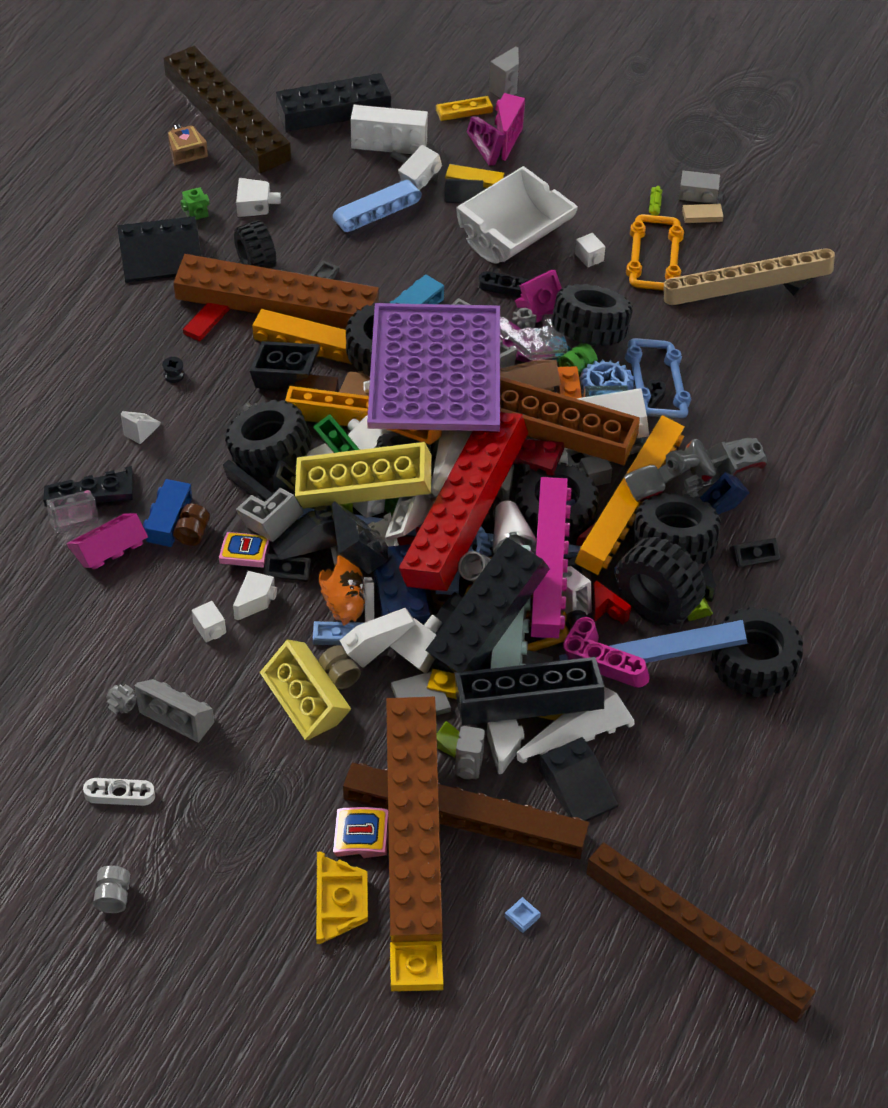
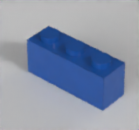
M165 479L163 486L158 489L156 502L152 503L150 507V516L143 523L148 536L146 542L172 547L175 540L173 531L185 505L190 504L192 500L191 484Z

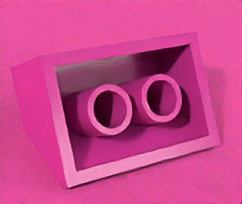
M137 513L122 514L66 544L83 567L96 569L105 564L104 560L110 557L115 559L124 554L123 550L129 547L134 549L143 544L142 540L148 538Z

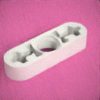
M92 778L86 781L83 786L85 798L90 803L145 806L151 804L155 799L154 786L146 780ZM94 788H99L95 794L91 793ZM116 788L126 789L125 794L122 796L113 795V791ZM143 790H147L145 796H140Z

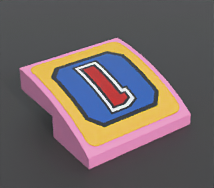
M227 532L221 547L219 563L264 568L266 554L269 552L271 541L261 535Z
M371 807L337 809L333 853L337 857L361 854L363 858L387 855L389 835L388 809Z

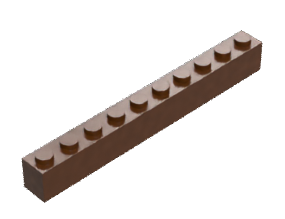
M352 762L343 785V799L388 809V769L381 770L364 763L357 764ZM438 783L440 824L581 859L589 822L583 821L578 817L571 818L554 811L547 812L536 809L531 805H520L512 803L507 799H496L488 797L483 793H472L464 791L459 787L452 788Z
M603 842L588 859L587 875L795 1023L799 1021L811 1005L816 990Z

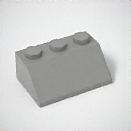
M152 679L138 682L135 685L139 713L198 743L215 722L213 709L210 705L192 699L185 692L180 693L172 689L167 683H160Z

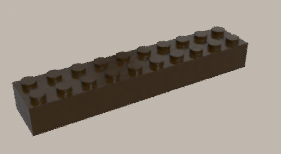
M195 45L163 58L165 76L259 174L291 160L290 142Z

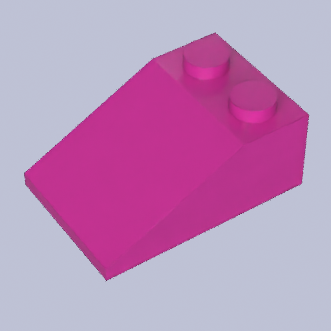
M506 93L503 94L501 100L498 99L495 108L498 111L495 125H497L499 131L505 134L500 150L501 158L506 161L523 129L525 98Z

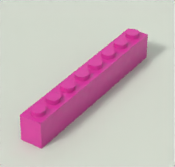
M541 477L536 555L545 561L550 570L533 594L531 637L559 638L560 629L565 627V615H561V610H565L566 596H562V591H566L567 578L562 576L563 573H567L568 559H563L564 554L568 555L569 541H564V537L569 536L570 523H565V518L570 519L571 505H566V501H571V488H567V478Z

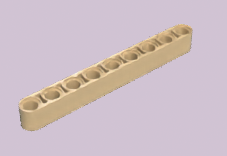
M825 248L670 278L664 282V302L669 305H677L829 275L834 270L835 253L833 250Z

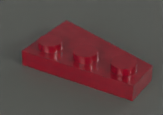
M525 439L513 463L517 465L524 463L529 465L530 469L535 471L542 469L546 471L547 475L553 476L564 451V442Z

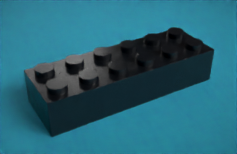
M381 73L276 92L277 111L285 132L351 120L354 105L391 108V94Z
M506 537L425 651L454 673L478 670L550 570L548 565L542 558Z
M596 657L455 673L456 698L462 725L604 709V684Z

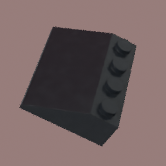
M195 216L117 225L125 283L176 277L184 254L202 257Z

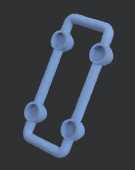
M633 338L628 342L625 360L631 363L636 389H642L647 416L661 417L663 415L667 418L676 419L687 417L691 397L689 392L684 391L679 369L682 359L681 352L675 349L674 345L669 341ZM640 347L667 349L664 362L671 367L676 390L673 404L680 410L648 407L651 394L649 389L645 388L639 364L642 358Z

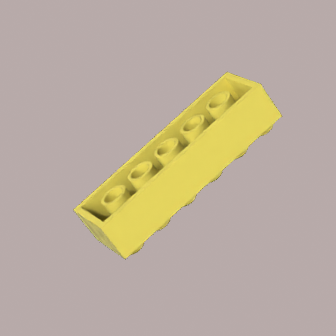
M420 442L297 457L295 497L304 509L330 506L333 502L347 504L431 494L432 455L426 443Z

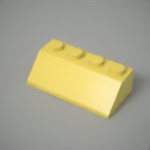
M286 640L260 671V674L305 740H309L336 727L351 710L346 700L304 642Z

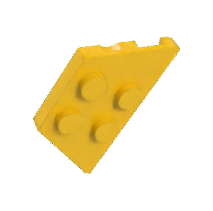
M317 852L316 941L317 944H322L368 922V879L366 870L352 867L342 860H332L325 857V853Z

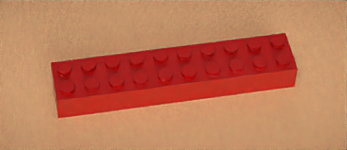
M500 412V431H472L399 566L406 587L448 591L458 571L460 559L468 552L528 435L522 414Z

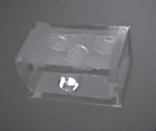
M90 490L46 500L50 524L55 533H66L71 529L89 527L99 522L96 502Z

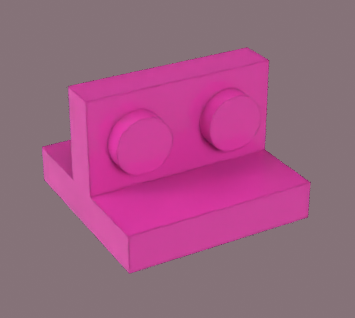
M550 270L519 285L522 294L520 298L515 300L517 308L530 309L532 315H536V323L553 315L556 295L562 289L556 270Z

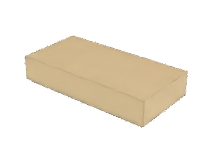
M721 204L683 205L682 212L685 223L723 222Z

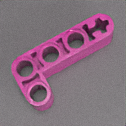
M583 617L575 622L563 643L568 660L597 657L596 660L600 674L638 688L645 686L649 682L650 676L644 659L598 643L599 635L593 619Z

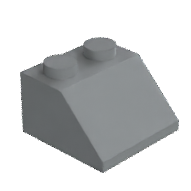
M515 46L490 61L489 91L500 99L504 93L510 95L517 93L518 47Z

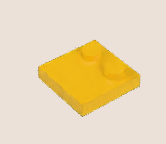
M442 941L390 942L391 991L443 990Z

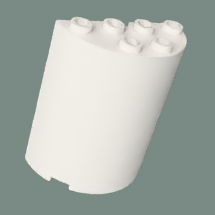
M523 166L457 207V218L460 228L464 227L468 235L466 240L470 246L487 261L499 263L505 262L572 219L576 214L578 206L555 189L550 191L549 185Z

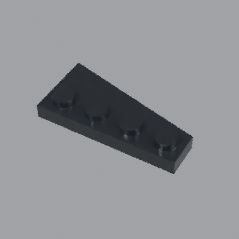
M132 466L125 467V471L115 473L114 470L107 471L105 476L93 478V475L85 476L79 482L68 480L44 486V506L133 500Z

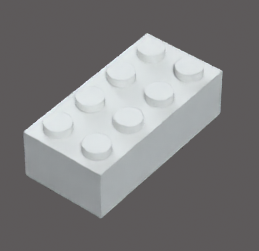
M354 105L351 115V148L414 154L421 145H427L428 112Z

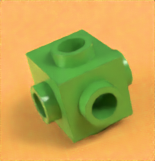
M201 187L183 191V200L180 201L183 212H186L188 217L195 216L196 220L208 217L207 206L210 205L208 195L203 193Z

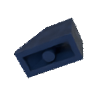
M725 472L700 499L702 502L709 503L718 514L735 508L750 492L739 478Z

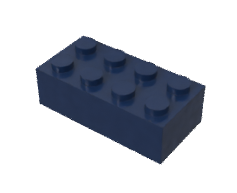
M411 544L389 546V561L373 571L381 617L406 608L413 619L415 618L424 625L430 618L425 589L406 587L399 570V566Z

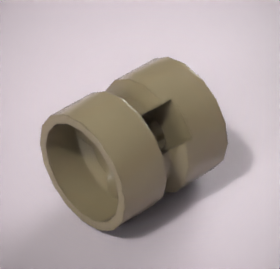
M341 645L327 649L319 658L318 662L338 690L352 686L361 675L360 669L350 659V656L347 655Z

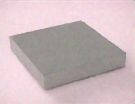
M431 672L391 682L395 698L435 696L436 716L451 712V706L445 692L427 689Z

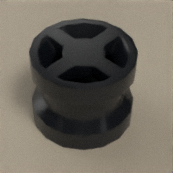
M168 357L163 361V375L167 382L176 383L184 378L183 362L180 358Z

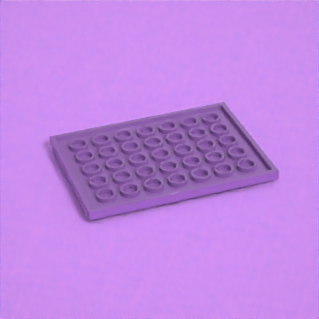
M375 303L367 429L500 431V306Z

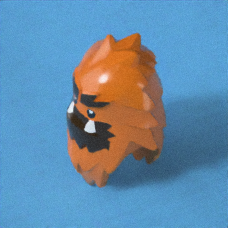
M338 555L334 571L328 568L326 571L322 570L320 572L319 584L322 589V596L327 602L326 605L332 612L333 617L338 621H342L343 626H345L351 620L355 622L364 611V581L360 568L341 555Z

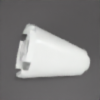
M502 501L495 508L494 554L506 537L519 545H530L532 553H535L537 539L517 504L512 501Z

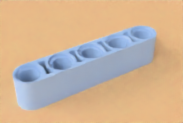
M404 180L338 208L333 213V220L344 232H350L417 203L422 193L410 180Z

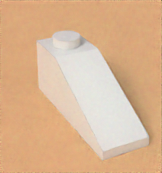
M427 494L399 497L385 535L386 540L405 536L424 522L433 505Z
M403 608L356 626L340 642L347 655L364 668L416 623L409 611Z

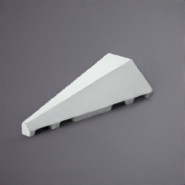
M442 431V436L439 438L431 491L434 497L438 496L472 431Z
M604 687V709L561 715L517 751V760L525 763L528 757L537 754L543 755L549 750L561 747L578 738L583 737L587 742L595 739L596 734L605 731L611 734L615 732L617 727L623 725L632 727L634 719L618 694Z

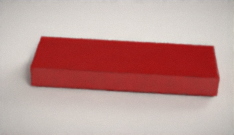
M207 303L183 328V334L201 341L230 309L225 305Z

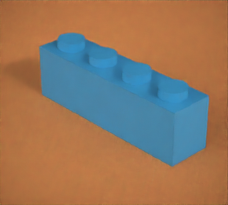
M425 274L390 303L439 304L444 300V285Z

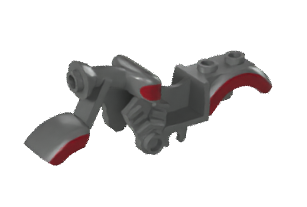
M743 438L726 443L724 441L712 446L708 450L705 449L700 440L693 439L686 446L685 451L681 449L669 452L665 456L666 464L659 469L654 465H649L624 475L635 500L642 502L652 496L661 494L665 490L667 482L690 469L693 476L685 479V489L682 491V495L688 494L690 497L695 498L699 497V490L712 486L725 472L735 475L753 467L761 469L767 465L768 458L757 438Z

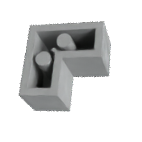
M279 488L265 502L251 495L236 509L247 528L272 542L304 513L295 496L282 488Z

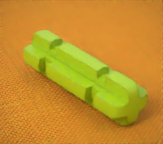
M660 186L652 187L649 204V213L651 215L660 214L662 198Z

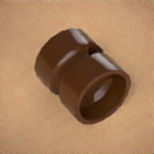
M197 504L185 505L174 528V537L185 545L194 546L199 544L210 519L209 512Z

